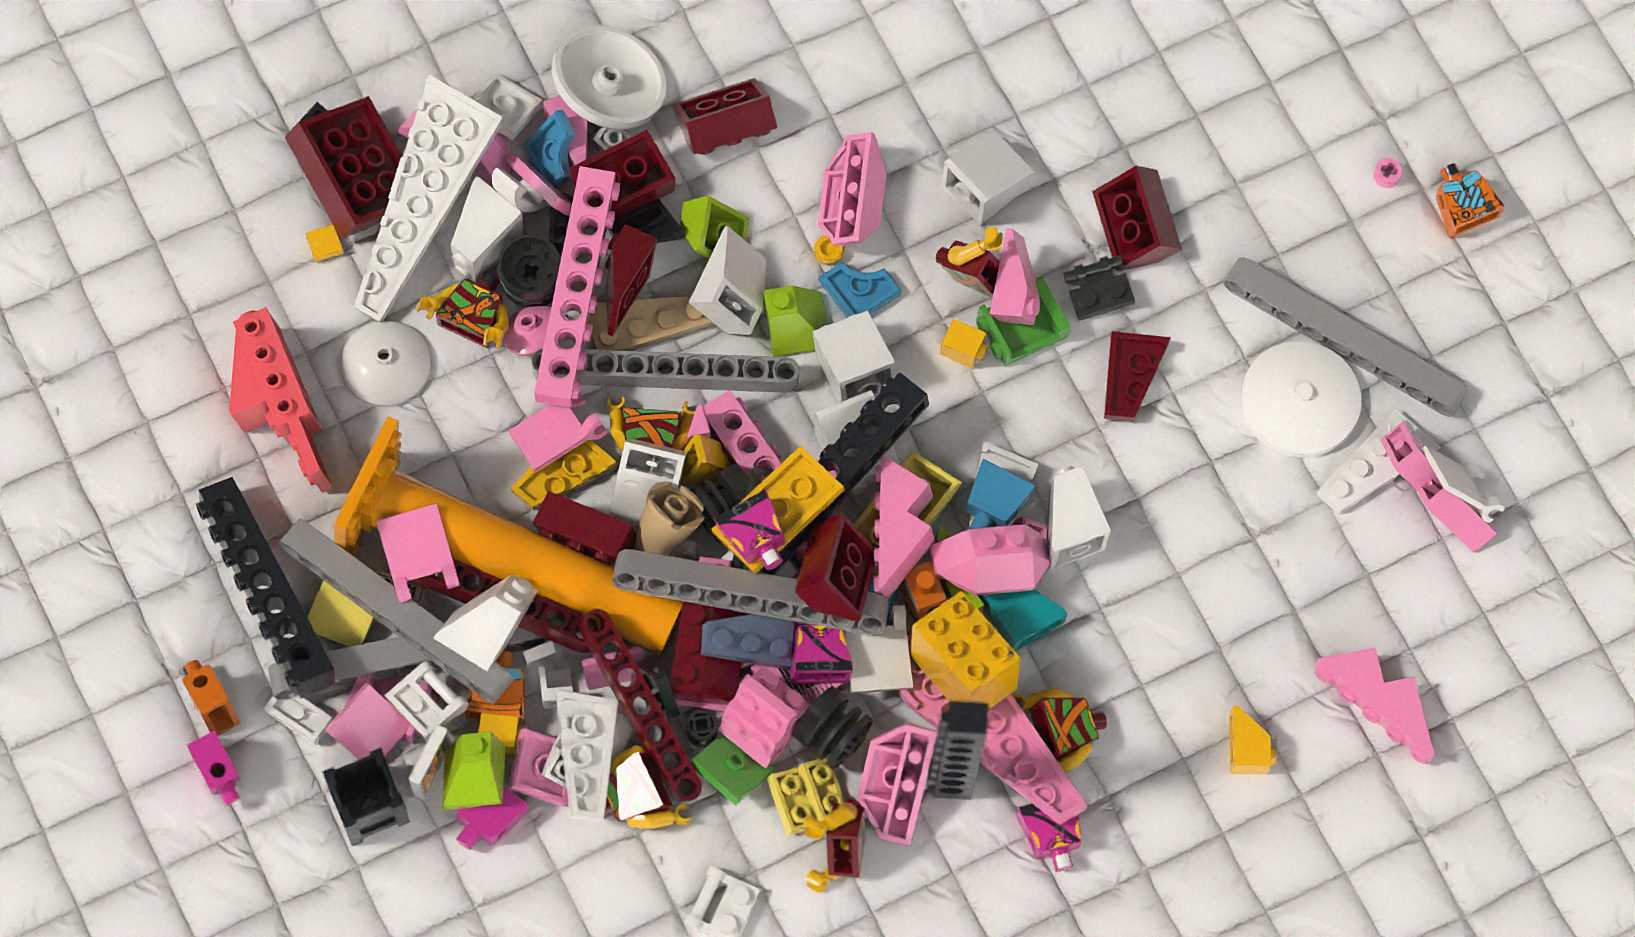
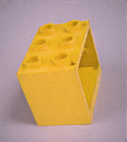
M962 591L912 625L911 658L948 701L987 702L989 710L1017 690L1021 658Z

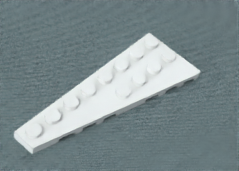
M428 75L425 80L426 85L422 98L417 105V114L408 134L409 139L403 158L401 157L388 197V206L385 215L382 216L381 228L376 244L373 245L370 263L366 274L363 276L354 305L356 309L380 323L385 319L505 120L502 116L431 75Z

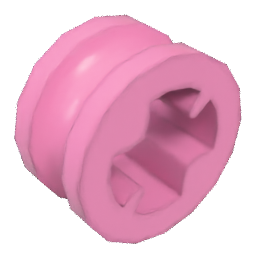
M1384 158L1376 166L1374 180L1379 186L1384 188L1395 186L1402 174L1401 165L1395 159ZM1387 168L1393 170L1389 178L1383 176Z

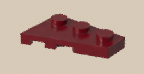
M1111 332L1103 419L1134 422L1171 337Z

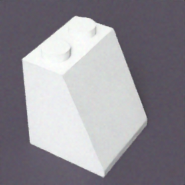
M994 131L944 162L941 186L982 226L1033 184L1035 171L1027 158H1021L1014 151V146L1006 137L1001 138Z
M478 176L472 182L451 241L454 271L462 279H470L477 284L484 272H489L498 263L502 249L512 239L524 235L522 212Z
M868 311L851 315L844 320L812 331L815 351L837 404L872 390L876 398L881 393L880 389L885 381L891 377L894 379L897 375L895 361Z
M872 390L816 412L814 434L822 451L827 445H833L841 437L840 432L847 423L854 422L861 415L860 411L867 401L875 399ZM871 426L866 429L865 434L874 435L880 428ZM892 445L884 456L900 465ZM852 448L847 450L844 455L846 457H854L859 453V450ZM881 459L851 490L850 493L852 495L860 494L866 491L869 485L876 483L875 468L876 465H881Z
M1073 466L1065 467L1059 470L1053 479L1049 495L1047 549L1051 561L1048 567L1049 570L1101 552L1107 546L1111 530L1083 466L1075 469Z
M511 574L454 611L436 633L434 639L488 671L507 646L538 590L532 587L528 580Z

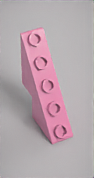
M1404 421L1380 439L1395 470L1418 491L1426 508L1468 548L1476 552L1497 535L1494 528L1482 519L1475 506L1443 488L1421 450L1424 444Z
M883 455L881 457V465H876L875 468L876 482L880 483V492L875 493L876 511H880V520H875L874 524L875 537L879 538V548H874L875 566H879V575L874 576V592L881 594L888 600L933 544L935 538L931 526L917 518L933 498L929 483Z
M1376 648L1323 657L1317 660L1314 666V673L1319 680L1326 684L1330 683L1338 689V694L1343 700L1357 705L1363 710V716L1371 723L1381 725L1386 730L1387 736L1395 743H1402L1410 750V755L1421 764L1430 763L1434 757V751L1414 677L1384 683Z

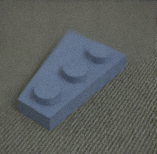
M751 614L706 622L702 627L701 655L788 669L792 667L794 621Z

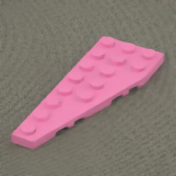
M911 633L907 635L913 689L897 690V692L911 710L938 729L941 710L947 711L949 701L911 658ZM1012 694L989 709L987 737L980 763L1059 825L1085 811L1087 804Z

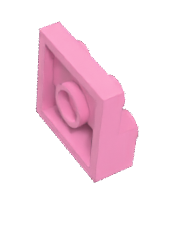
M748 674L740 683L735 698L727 705L721 720L732 733L741 735L746 739L757 753L764 754L770 758L785 743L797 712Z

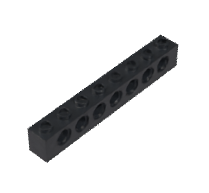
M900 372L894 379L891 377L885 381L880 389L881 393L874 400L867 401L860 411L861 415L854 422L847 423L840 432L841 437L833 445H827L820 454L818 462L828 472H839L835 479L843 485L844 491L779 552L783 559L780 565L770 570H767L764 566L758 571L759 573L775 575L798 548L810 537L813 524L825 520L930 405L926 392ZM891 404L900 406L896 412L889 413L885 411L886 407ZM871 426L880 428L874 435L865 434L866 429ZM855 448L859 450V453L854 457H846L844 455L849 449Z
M233 476L199 489L200 502L196 503L197 511L202 520H208L210 524L208 530L215 544L220 543L223 549L221 550V556L226 567L232 566L235 572L233 578L240 592L245 591L248 597L246 604L251 615L258 616L260 620L258 626L264 640L270 639L273 645L271 651L278 665L283 664L286 670L284 676L291 690L295 688L301 699L335 685L334 667ZM225 514L231 515L229 517H221ZM242 538L243 540L234 541L233 539ZM255 562V564L253 565H247L245 563ZM268 586L266 589H259L258 587ZM272 610L281 611L279 613H271ZM286 634H293V635H295V636L290 637V638L283 637V636L286 635ZM300 658L307 659L305 662H297L296 660Z
M949 700L947 711L941 710L928 779V788H934V798L971 800L987 737V702Z

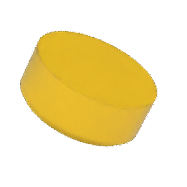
M824 235L815 243V258L823 265H836L843 258L844 245L835 246Z

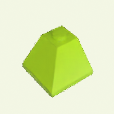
M708 195L684 202L680 226L684 231L685 238L693 249L710 259L725 226H728L746 241L750 218Z
M797 286L763 290V307L773 356L785 357L816 352L812 331L828 325L822 292Z
M492 731L461 735L445 750L443 810L503 804L506 745Z

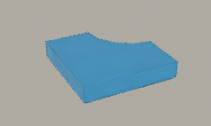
M556 110L523 143L535 169L557 190L571 177L568 166V151L572 140L576 136L564 110Z
M843 261L819 276L818 280L846 318L868 311L871 315L900 296L902 292L885 268L876 272L862 273L851 269Z

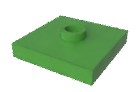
M723 734L691 761L693 768L735 806L764 782L769 775L773 774L776 766L772 763L767 768H764Z

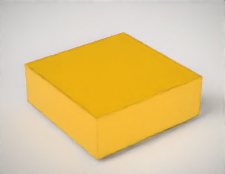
M333 224L305 233L315 263L344 254Z

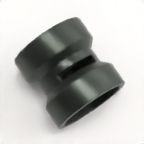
M707 710L694 711L687 720L688 740L697 747H707L717 738L716 717Z

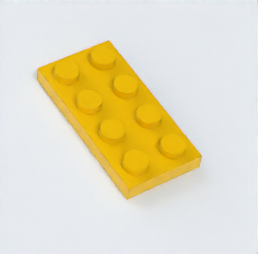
M800 446L741 502L764 489L767 491L786 541L784 545L777 548V551L780 552L844 491V487ZM716 525L711 529L713 534L754 574L764 567L760 558L750 564L746 563L720 533Z

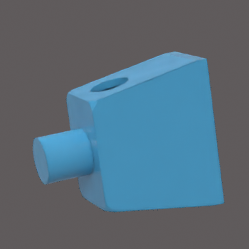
M983 459L967 502L966 512L975 517L969 529L1009 526L1031 499L1035 485Z

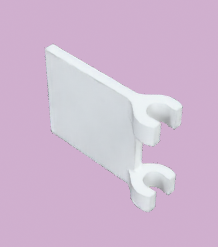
M1426 445L1421 449L1443 488L1477 507L1479 514L1485 522L1490 523L1493 521L1489 513L1490 511L1497 509L1502 512L1505 509L1499 498H1483L1472 478L1479 477L1482 480L1486 477L1479 465L1462 466Z
M905 605L892 606V611H890L891 626H886L881 634L868 635L843 630L853 664V673L850 677L851 694L913 689Z

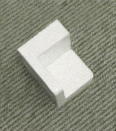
M539 666L544 710L557 708L555 692L557 690L573 692L571 671L564 669L546 672L545 666Z

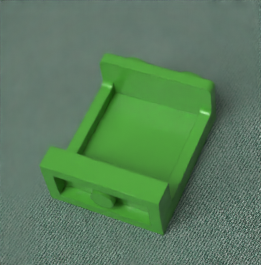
M1043 276L1035 280L1039 293L1040 310L1035 317L1034 325L1002 323L990 315L991 307L987 308L985 304L979 306L976 324L979 330L986 332L991 341L989 346L993 356L996 359L1000 358L1004 366L1055 344L1069 335L1071 326Z

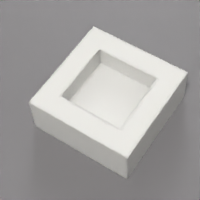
M552 641L522 653L526 667L556 655Z

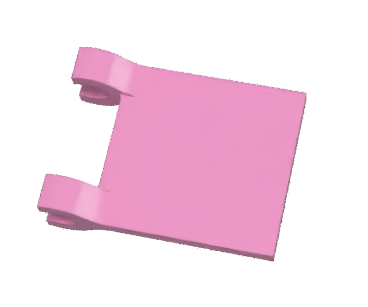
M581 394L579 399H573L572 408L549 404L508 431L536 473L585 441L600 439L607 434L596 413L590 415L582 425L571 409L579 408L586 403Z
M437 504L376 521L400 603L412 600L407 584L408 581L443 572L448 589L460 586Z

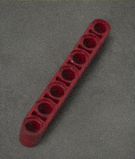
M453 558L460 586L448 589L445 578H439L435 574L411 580L464 604H467L502 581V579ZM471 582L475 583L478 588L467 590L463 585ZM536 594L529 606L535 612L528 615L525 614L518 627L576 652H590L584 639L576 635L579 632L578 620L583 614ZM589 617L588 627L592 631L598 632V624ZM551 619H559L563 622V624L561 626L554 627L551 626L548 623V621Z
M592 609L585 612L578 620L579 632L642 746L653 762L668 793L678 802L695 800L702 792L701 780L612 619L602 609ZM591 615L600 619L601 628L598 632H594L588 627V619ZM606 643L614 645L616 649L614 659L605 657L603 647ZM621 670L627 671L631 676V683L628 687H624L619 683L618 674ZM637 697L642 698L646 703V710L643 714H639L634 710L633 702ZM651 725H656L661 730V738L657 742L649 737L648 731ZM667 752L673 753L676 757V765L673 769L667 768L664 764V756ZM683 779L688 780L692 787L688 796L682 795L679 791V784Z

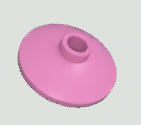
M543 305L524 307L509 317V330L503 337L506 347L511 352L522 356H531L535 351L543 348L551 308Z

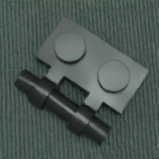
M1120 255L1112 258L1105 256L1099 258V262L1086 266L1082 264L1073 266L1074 270L1063 273L1066 284L1078 281L1080 287L1069 291L1078 321L1135 304L1126 273L1114 276L1112 271L1123 266ZM1100 273L1104 274L1105 280L1092 284L1088 283V277Z

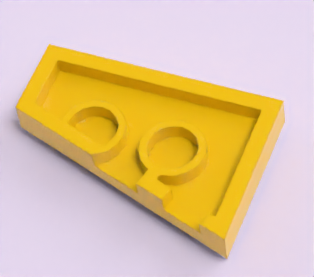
M587 440L537 473L531 466L510 488L511 493L531 510L535 511L541 507L548 490L562 496L616 467L617 461L592 440Z

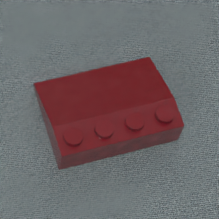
M367 96L299 121L285 136V139L341 240L380 223L382 216L385 215L389 202L388 197L400 159L403 156L370 97Z

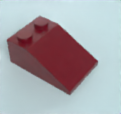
M626 224L619 234L614 233L608 245V250H611V253L605 263V268L608 269L606 278L607 335L612 337L651 276L658 238Z

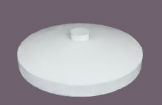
M600 25L579 28L562 40L552 60V77L561 98L579 116L596 125L611 129H630L641 126L653 118L664 101L667 85L665 73L659 60L642 41L620 29Z
M1292 341L1276 345L1256 358L1244 378L1240 403L1246 424L1260 442L1280 454L1306 458L1328 453L1348 438L1356 425L1361 411V390L1355 373L1337 353L1316 343Z

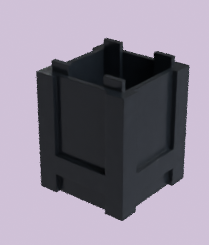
M382 748L369 752V756L340 768L334 769L332 767L322 771L351 846L363 842L365 837L392 826L398 825L400 827L410 823L405 804L396 788ZM368 797L371 800L376 799L378 801L374 805V810L370 812L366 808H360V805L364 803V799Z

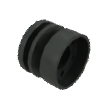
M535 234L521 235L512 239L502 249L498 260L501 287L506 297L517 306L523 308L538 305L546 306L553 301L561 257L555 245L548 239ZM526 274L536 275L537 278L534 280L531 277L526 278Z
M735 463L716 474L720 488H717L707 479L702 482L704 491L698 485L690 489V491L697 495L704 506L702 513L704 521L702 525L720 544L723 543L711 530L716 525L713 518L738 505L745 498L749 481L745 472Z
M831 686L803 714L793 729L792 736L808 749L821 741L822 744L816 756L822 760L830 754L826 765L834 770L859 749L866 739V735L872 727L874 720L870 716L865 715L857 721L862 713L859 707H855L847 714H844L843 712L848 705L849 699L835 687Z

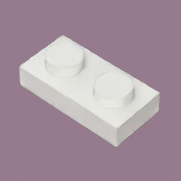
M290 694L288 695L291 697L290 699L278 700L272 696L264 707V711L314 745H316L325 733V729L333 721L330 715L304 698L300 699L299 696Z

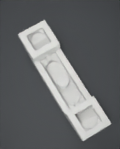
M497 167L493 171L492 184L494 189L518 210L534 212L550 205L524 179L518 182L508 172Z

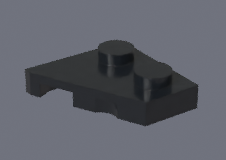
M659 198L615 220L612 229H608L609 234L613 236L614 233L619 234L626 224L658 238L657 243L685 238L682 227Z
M647 659L636 663L669 721L678 717L680 712L666 673L662 671L657 674L659 672L658 668Z

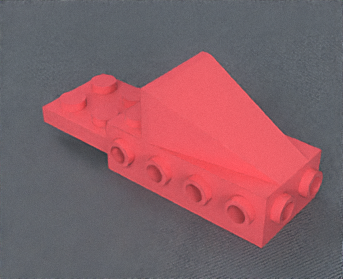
M267 307L258 311L245 312L239 319L233 321L236 334L229 405L230 414L244 433L269 423L277 437L283 436L287 443L291 444L293 450H296L300 458L298 460L299 467L304 477H307L310 485L316 484L322 493L332 489L333 486L312 438V435L322 431V428L280 326Z

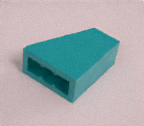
M1035 589L978 595L1003 638L1014 651L1059 627L1066 621L1067 613L1065 609Z

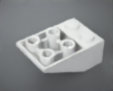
M725 226L688 303L725 333L751 335L763 310L766 258L732 229Z
M627 438L619 466L610 516L631 524L637 533L647 494L651 487L658 482L668 481L672 482L671 487L679 489L687 451Z

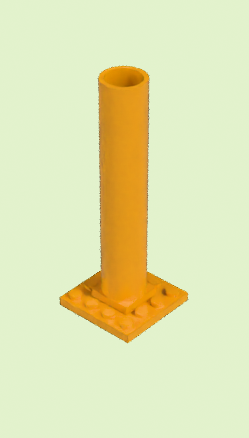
M387 416L334 523V542L352 556H355L362 543L360 539L362 530L371 533L373 527L378 529L376 521L437 504L453 559L502 580L511 574L516 577H522L538 590L537 595L581 614L592 609H602L608 613L622 639L660 656L662 655L682 612L683 601L621 590L615 587L612 582L614 567L398 471L401 460H399L401 451L399 450L402 444L400 442L402 433L399 432V421ZM591 615L590 617L598 624V628H601L600 619Z

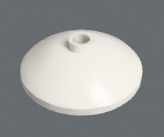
M382 321L381 323L374 322L362 327L349 338L341 354L340 368L346 387L356 398L372 406L392 407L411 400L423 389L430 375L431 358L429 349L418 332L399 322ZM380 354H389V357L387 359H379Z

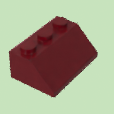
M756 78L672 104L686 143L694 155L709 154L715 148L723 145H737L742 142V139L751 136L761 137L767 135L770 130L777 128L770 96Z
M647 129L569 168V173L575 187L580 166L615 172L616 183H620V193L618 201L612 200L610 211H615L614 221L675 191L676 178ZM593 198L587 204L591 207H599L603 201Z
M1136 165L1092 191L1111 256L1120 255L1123 266L1116 268V271L1158 263L1182 250L1158 170Z
M549 490L533 522L540 535L554 541L556 539L567 543V547L583 553L585 550L595 554L594 559L607 565H611V562L616 563V558L620 551L626 549L633 550L637 534L631 524Z
M843 513L813 524L795 592L813 611L859 621L862 617L875 567L874 546Z
M683 601L670 682L676 700L728 705L735 698L738 691L741 662L701 655L703 624L709 621L745 616L744 614L734 610Z

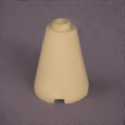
M668 481L658 482L652 486L647 494L633 550L665 556L673 551L704 521L702 514L704 506L697 495L682 485L680 489L671 487L672 482Z

